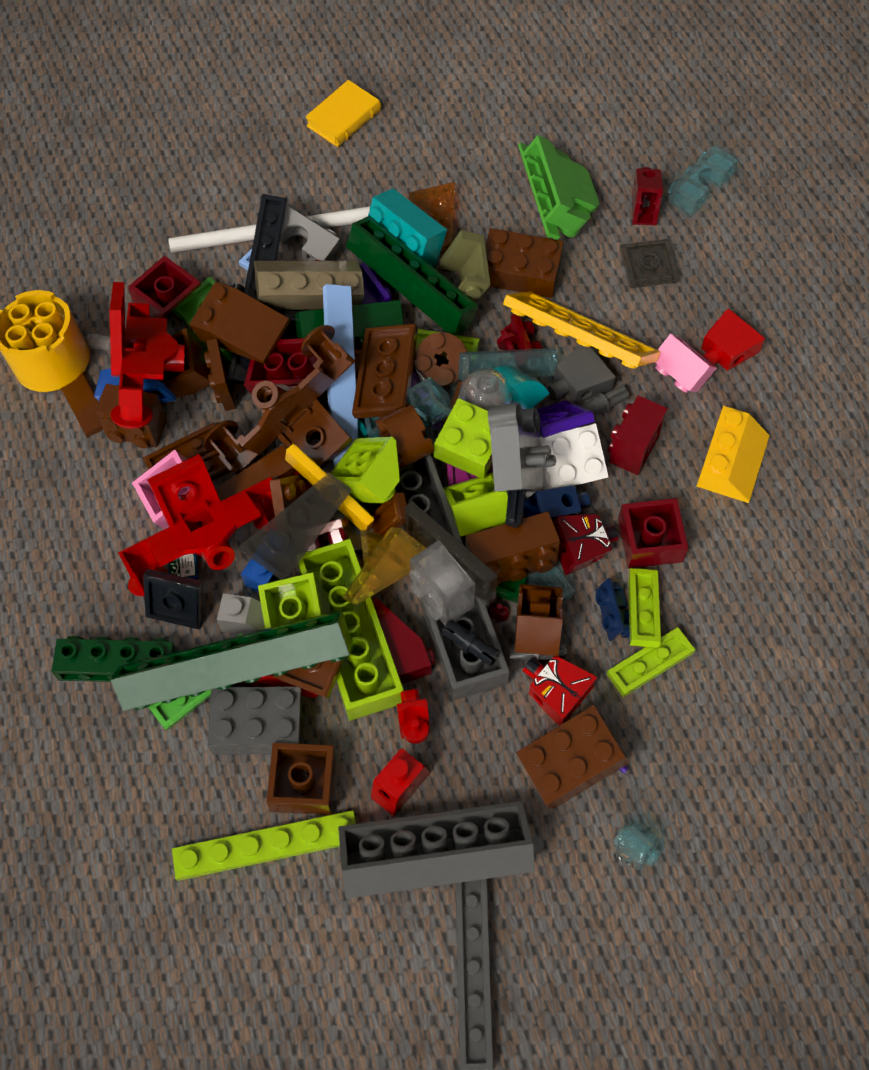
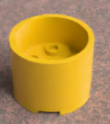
M33 290L15 296L17 300L11 302L3 310L0 309V352L17 380L24 387L37 392L59 390L61 387L74 381L85 371L90 358L89 347L67 303L56 297L53 292Z

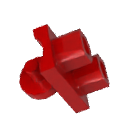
M418 689L400 692L402 703L396 704L401 738H405L408 742L418 744L426 740L430 734L427 700H420Z

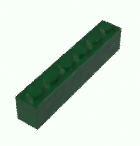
M371 216L352 223L346 248L447 333L457 336L470 328L478 304Z

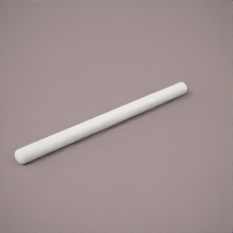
M370 206L312 215L310 217L323 229L351 225L358 220L368 217ZM256 224L168 238L171 253L251 241L254 240Z

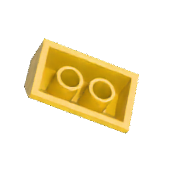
M726 406L722 407L696 487L749 503L770 436L749 413Z

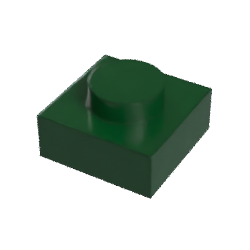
M528 575L519 581L508 580L492 588L491 594L518 603L520 584H526Z

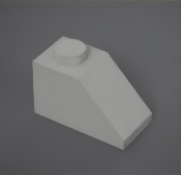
M223 593L217 616L221 632L242 633L245 635L265 630L260 601L252 597Z

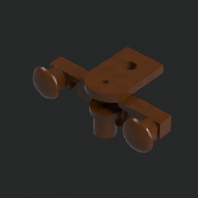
M330 325L319 326L313 329L303 340L301 345L303 356L311 357L315 355L318 360L313 364L315 369L298 386L288 387L283 384H274L270 381H261L253 388L252 401L257 407L261 408L263 415L259 423L246 436L243 434L238 438L235 436L238 430L237 422L233 420L222 421L212 427L204 439L205 449L208 451L217 450L220 454L219 458L227 468L238 474L278 437L287 449L292 444H296L323 470L353 441L352 437L317 399L355 362L342 346L332 341L335 329ZM314 432H320V442L316 445H311L310 436Z

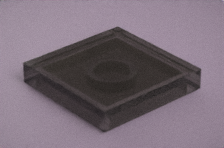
M669 239L620 245V253L630 289L679 282L680 277Z

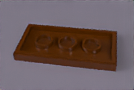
M416 324L365 328L352 409L355 419L381 417L409 402L418 334Z

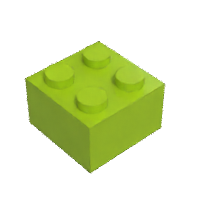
M458 398L434 443V458L484 480L492 464L488 411Z
M493 472L486 474L484 480L476 477L443 488L460 537L489 527L493 528L506 524L508 495L507 492H495Z

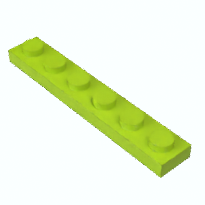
M354 811L172 848L175 879L179 881L339 847L338 827L356 824Z

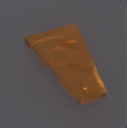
M455 182L408 192L409 201L447 229L440 252L447 251L453 242Z

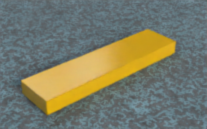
M292 444L286 450L285 460L364 534L372 528L374 517L296 444Z

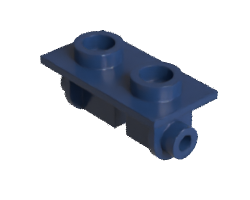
M608 578L595 590V600L600 606L603 617L602 626L607 632L609 641H612L619 634H621L622 638L630 637L629 611L619 610V608L627 607L623 587L619 586L618 582H612L611 578Z

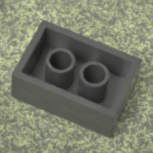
M229 687L223 690L211 689L208 747L212 755L272 754L273 743L302 744L304 697L301 688Z

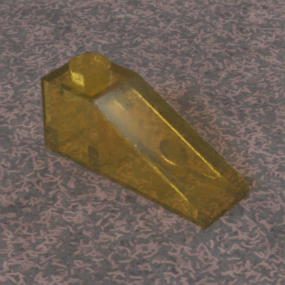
M390 527L342 598L357 605L407 576L422 564L424 560L423 555L427 548L404 530Z

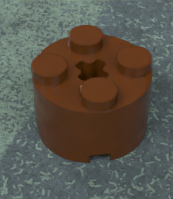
M436 332L426 337L418 346L415 355V366L428 384L436 388H450L458 385L459 381L462 382L466 378L470 369V358L465 345L459 338L449 333ZM445 355H447L446 358L449 361V363L447 365L442 364L439 367V362L437 361V359L439 357L443 358Z
M409 403L375 420V424L380 432L378 433L379 437H393L396 440L399 469L434 452L430 437L424 439L426 438L424 431L426 428L421 418Z

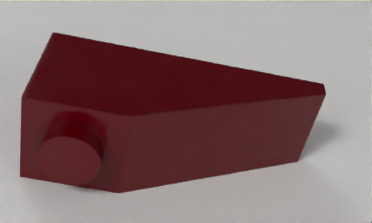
M373 598L372 602L401 684L431 675V665L435 664L431 648L425 649L422 639L377 598Z

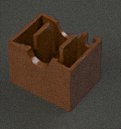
M520 584L514 652L551 656L559 655L563 621V588Z

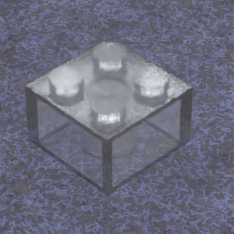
M439 540L410 559V588L418 599L423 598L428 604L427 609L430 615L436 621L440 619L445 625L450 619L456 620L474 607L475 583Z

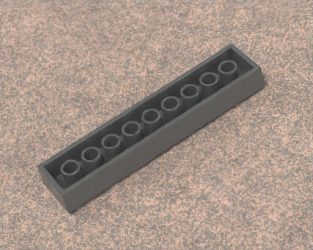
M431 454L399 469L400 481L394 489L395 493H404L410 519L397 529L395 533L452 701L507 685L509 670ZM450 619L455 620L456 623L470 632H477L482 640L501 651L499 657H494L497 661L491 667L471 653L466 654L462 651L461 646L441 634L443 628L448 629L445 624Z

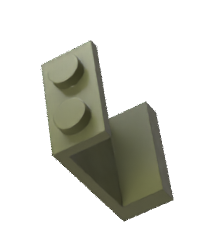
M461 230L439 260L440 269L458 272L460 283L458 289L477 303L490 286L484 235Z

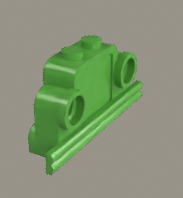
M537 135L529 146L519 143L520 154L547 237L558 240L560 238L559 229L567 237L574 238L590 219V214L595 212L599 205L589 172L581 164L571 161L567 154L556 149L548 139Z

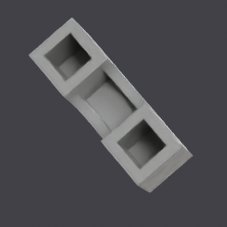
M287 202L280 245L283 246L289 237L300 235L307 239L306 244L302 248V256L305 261H332L340 250L338 235L330 229L325 230L320 227L312 217L308 215L303 216L298 213L297 209Z

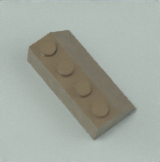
M254 261L257 301L273 310L324 309L323 286L325 284L351 286L352 306L362 304L364 297L362 270L357 261Z

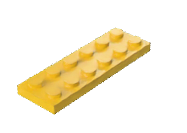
M531 291L508 294L505 297L503 305L512 308V313L519 316L527 315L533 318L532 322L537 325H548L554 328V332L558 335L574 337L577 339L576 342L585 347L593 346L599 349V353L603 356L621 359V363L629 368L636 369L637 367L657 362L661 351Z

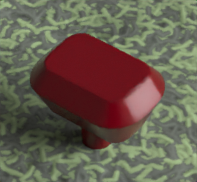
M497 602L491 603L487 610L490 617L499 621H506L510 615V609Z

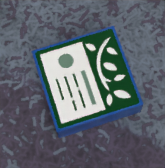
M196 553L185 554L168 563L169 574L199 580Z

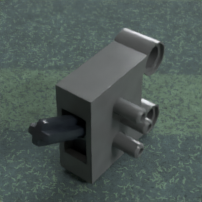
M519 403L490 406L488 409V423L491 435L495 492L508 493L505 522L507 526L518 528L523 524L526 492L544 490L542 467L555 466L556 457L551 455V447L549 445L541 446L540 417L536 408L522 409Z

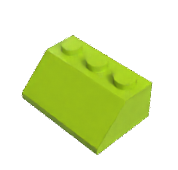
M393 437L356 438L329 476L357 502H387L394 495V488L400 481L396 440Z
M314 572L258 586L265 629L322 615Z

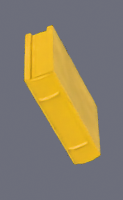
M347 80L306 115L308 120L307 127L339 147L380 111L381 104L377 98L350 80Z

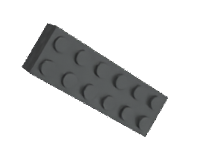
M522 801L338 827L341 869L346 899L535 872L533 841Z

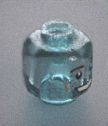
M633 823L630 826L624 825L613 842V846L616 847V857L635 870H642L646 865L653 867L661 855V851L657 849L659 845L658 836L638 823Z

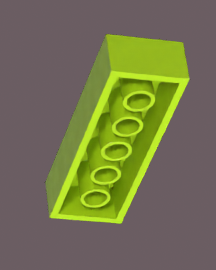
M344 540L296 555L300 575L315 573L322 615L342 610L353 641L350 655L344 659L336 679L348 720L352 721L402 703L400 692L404 690L351 540Z

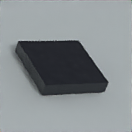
M146 569L143 574L145 617L200 629L203 622L202 581Z

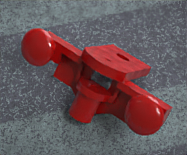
M113 282L109 310L111 376L120 377L119 405L111 410L110 417L116 425L122 428L138 429L150 423L153 417L152 411L143 405L144 379L163 380L164 371L184 372L185 345H179L167 333L166 318H150V303L128 302L125 328V282Z
M199 454L148 478L149 486L169 527L118 552L130 575L128 581L129 591L136 596L144 597L143 574L146 569L168 573L163 565L185 554L196 553L203 556L208 566L213 570H223L229 567L234 561L235 553L228 543V539L237 528L251 521L262 532L268 533L270 529L277 532L269 482L273 479L269 477L220 501L204 461ZM190 486V490L186 494L178 495L181 488Z

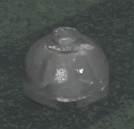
M491 368L476 369L465 377L460 385L458 398L488 411L490 406L511 404L512 389L508 384V379L501 372Z

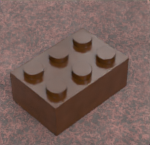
M490 228L485 244L490 277L489 287L516 292L531 291L539 296L552 298L562 259L564 241Z
M549 512L524 518L523 524L518 528L503 524L466 535V553L479 589H492L508 580L519 581L528 574L535 572L545 573L557 565L560 539Z
M594 705L516 752L545 805L551 809L560 806L631 763L602 714Z

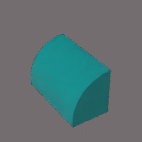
M502 365L489 371L504 395L510 396V399L519 403L525 409L533 408L549 394L544 385L513 366Z

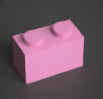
M670 334L658 350L661 351L658 361L655 362L657 364L655 368L666 377L670 374L676 380L674 384L685 393L688 391L698 392L717 369L682 338L674 334Z

